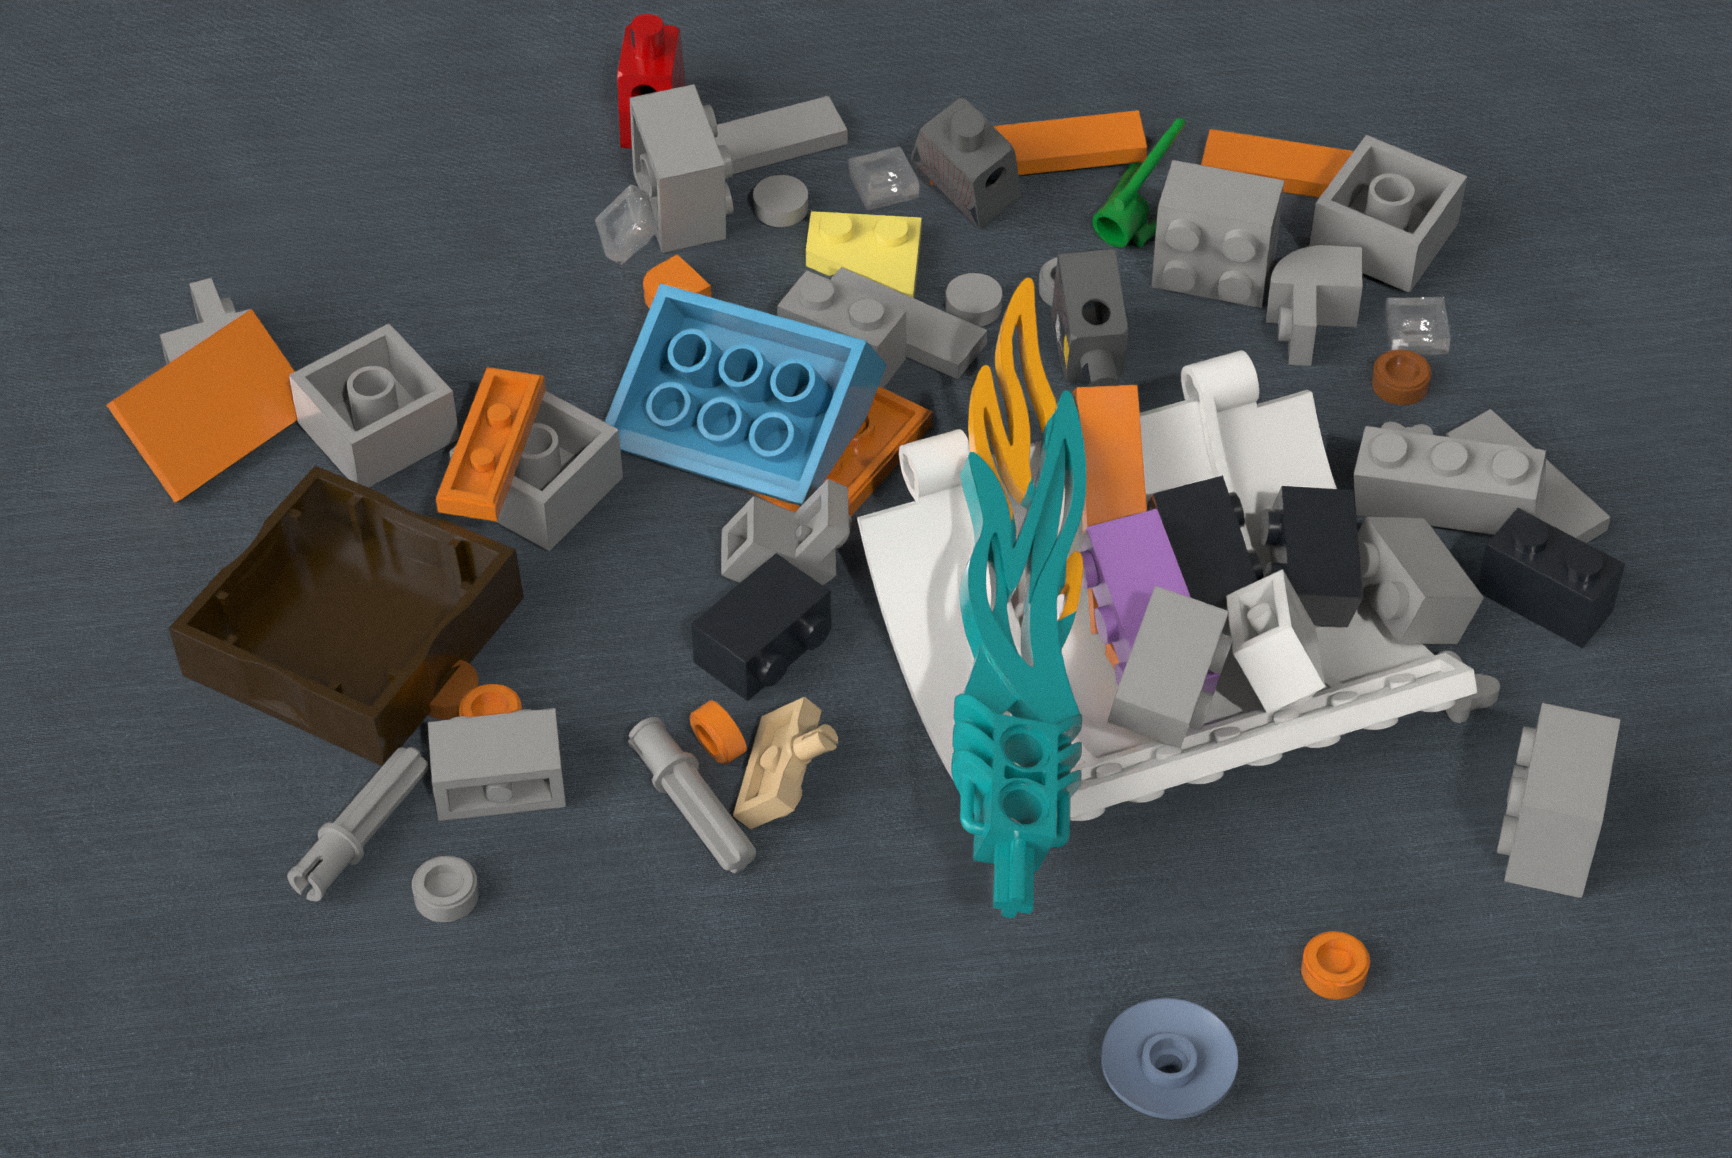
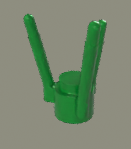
M1180 117L1174 121L1142 165L1140 162L1130 164L1106 203L1094 214L1092 219L1093 228L1097 235L1110 246L1123 248L1132 241L1138 247H1143L1156 234L1157 219L1147 224L1149 206L1137 191L1184 128L1186 122L1183 118Z

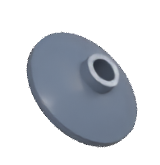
M1158 998L1135 1004L1122 1012L1112 1022L1103 1040L1101 1062L1103 1073L1110 1088L1128 1106L1152 1117L1183 1119L1207 1112L1219 1104L1230 1092L1238 1070V1050L1227 1026L1208 1009L1186 1000ZM1171 1066L1179 1072L1165 1073L1158 1070V1068Z

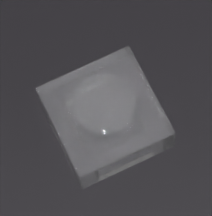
M901 146L849 159V176L867 211L919 198V181Z
M632 184L595 219L605 256L621 265L640 248L644 247L658 231L647 192Z
M1444 297L1387 298L1384 315L1390 351L1409 350L1419 355L1448 354L1451 336Z

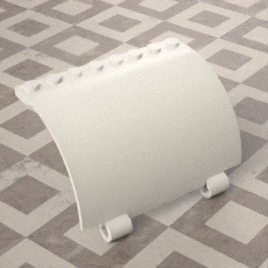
M1240 350L1184 366L1181 372V383L1185 400L1140 413L1146 504L1154 493L1223 475L1228 492H1236L1241 501L1245 524L1240 529L1247 550L1254 549L1256 551L1265 577L1267 564L1271 562L1270 546H1265L1261 543V518L1264 509L1272 508L1281 486L1337 488L1324 449L1313 393L1309 390H1304L1257 404L1259 383L1256 370L1248 354ZM961 429L901 445L899 448L901 470L907 488L915 501L857 517L872 581L901 671L928 735L952 779L951 766L952 754L954 752L952 740L955 724L953 718L954 699L960 693L963 694L974 662V657L965 634L960 609L961 579L974 546L973 525L960 479V472L970 453V446L967 436ZM1042 441L1030 444V470L1033 484H1035L1040 465ZM993 454L992 457L1013 510L1017 539L1027 509L1022 507L1008 493L995 455ZM1064 486V492H1063V500H1062V508H1061V515H1060V522H1059L1058 534H1059V531H1060V528H1061L1062 519H1063V513H1064L1065 486ZM1082 517L1067 559L1073 552H1080L1084 537ZM987 561L986 589L991 608V585ZM1026 565L1015 592L1007 604L1010 630L1020 656ZM1081 586L1076 616L1068 638L1061 650L1071 690L1079 712L1082 715L1081 731L1071 742V744L1082 742L1081 758L1071 770V772L1082 770V777L1079 789L1071 797L1070 820L1085 821L1094 819L1102 815L1106 807L1125 801L1137 803L1152 801L1161 797L1164 794V789L1187 782L1191 784L1210 783L1220 779L1224 774L1223 771L1245 764L1251 766L1268 765L1280 760L1282 753L1303 746L1310 748L1330 746L1340 740V735L1362 728L1367 730L1388 728L1398 722V717L1417 711L1438 712L1449 709L1455 705L1456 699L1477 693L1474 669L1447 653L1434 655L1423 644H1399L1363 594V599L1348 627L1314 625L1317 632L1325 688L1317 691L1304 704L1291 708L1284 706L1267 714L1233 655L1231 644L1202 729L1200 731L1188 726L1182 746L1179 748L1107 722L1118 684L1115 670L1105 655L1106 645L1102 642L1099 634L1091 635L1088 589H1084ZM1063 594L1057 597V620L1064 602ZM1228 615L1221 634L1231 637Z

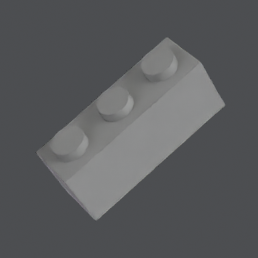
M1365 426L1354 471L1356 515L1365 517L1425 518L1430 526L1495 535L1517 508L1540 519L1546 491V450Z

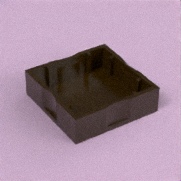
M315 465L264 521L261 530L250 546L238 558L219 571L169 627V631L184 677L383 766L393 753L405 744L431 712L430 703L461 664L453 666L460 659L470 664L523 600L524 595L516 549L447 520L412 512L398 505L385 494Z

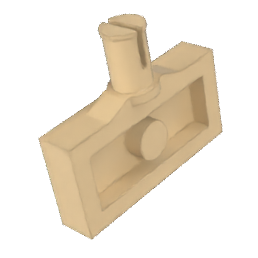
M802 697L761 716L733 813V817L750 830L776 818H783L795 811L802 796L801 785L807 764L813 758L837 748L835 744L838 743V736L835 730L828 724L818 727L822 710L806 697Z

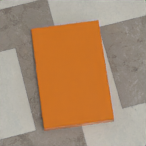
M250 309L108 403L107 407L176 503L297 420L289 375L295 371L254 311Z
M878 386L865 421L825 479V481L830 479L848 487L850 516L856 512L900 462V446L920 440L933 425L932 411ZM749 491L777 506H780L794 513L801 507L799 505H795L789 502H785L779 499H775L769 496Z

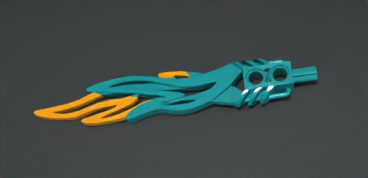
M1029 277L1019 284L1010 300L1000 326L995 352L996 374L1008 416L1009 441L1002 422L991 369L988 365H984L981 367L971 391L968 420L970 453L960 472V479L974 530L973 551L961 579L960 609L965 634L974 657V662L963 694L960 693L954 699L953 718L955 724L952 740L954 752L952 754L951 774L955 787L961 795V825L966 831L974 834L973 860L994 864L993 908L1002 909L1001 916L1007 918H1015L1018 912L1030 914L1033 911L1034 871L1039 870L1051 848L1063 847L1069 841L1071 797L1079 789L1082 777V770L1071 772L1082 755V742L1071 744L1081 731L1082 715L1079 712L1071 690L1061 650L1068 638L1076 616L1083 578L1082 554L1079 551H1075L1068 559L1067 557L1079 527L1085 503V445L1079 413L1071 392L1063 391L1058 403H1056L1046 378L1038 346L1034 283ZM1015 326H1017L1023 376L1042 433L1040 465L1035 484H1033L1030 470L1031 441L1029 415L1025 397L1014 368L1012 337ZM986 430L990 442L992 444V448L994 451V455L998 464L1000 474L1008 490V493L1022 507L1027 509L1017 539L1013 510L1011 507L1010 500L1003 486V483L997 472L990 451ZM1064 486H1065L1064 513H1063V519H1062L1061 528H1060V531H1059V534H1058V528H1059V522H1060V515H1061V508H1062V500H1063V492H1064ZM987 561L991 585V608L986 589ZM1026 565L1020 656L1011 634L1007 604L1015 592ZM1063 594L1064 602L1057 620V597Z

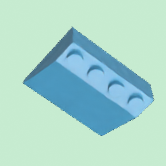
M660 283L605 423L619 429L622 453L802 506L823 484L865 421L887 364L866 340Z

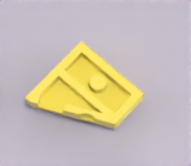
M811 211L806 244V266L828 276H834L842 267L914 298L922 218Z

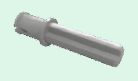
M659 717L647 718L634 726L628 735L630 737L628 744L638 753L654 775L652 778L653 786L660 793H668L723 869L730 870L734 874L742 872L748 864L755 860L756 848L697 771L699 762L692 753L683 752Z
M412 746L407 749L403 747L398 748L335 822H328L321 826L318 831L319 840L287 874L290 885L297 893L302 895L311 884L313 888L307 893L306 899L319 901L349 864L354 865L361 861L364 856L363 847L427 773L428 762L421 757L419 750Z

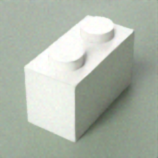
M1283 569L1226 595L1231 637H1233V655L1267 714L1284 706L1291 708L1304 704L1317 691L1326 687L1316 628Z

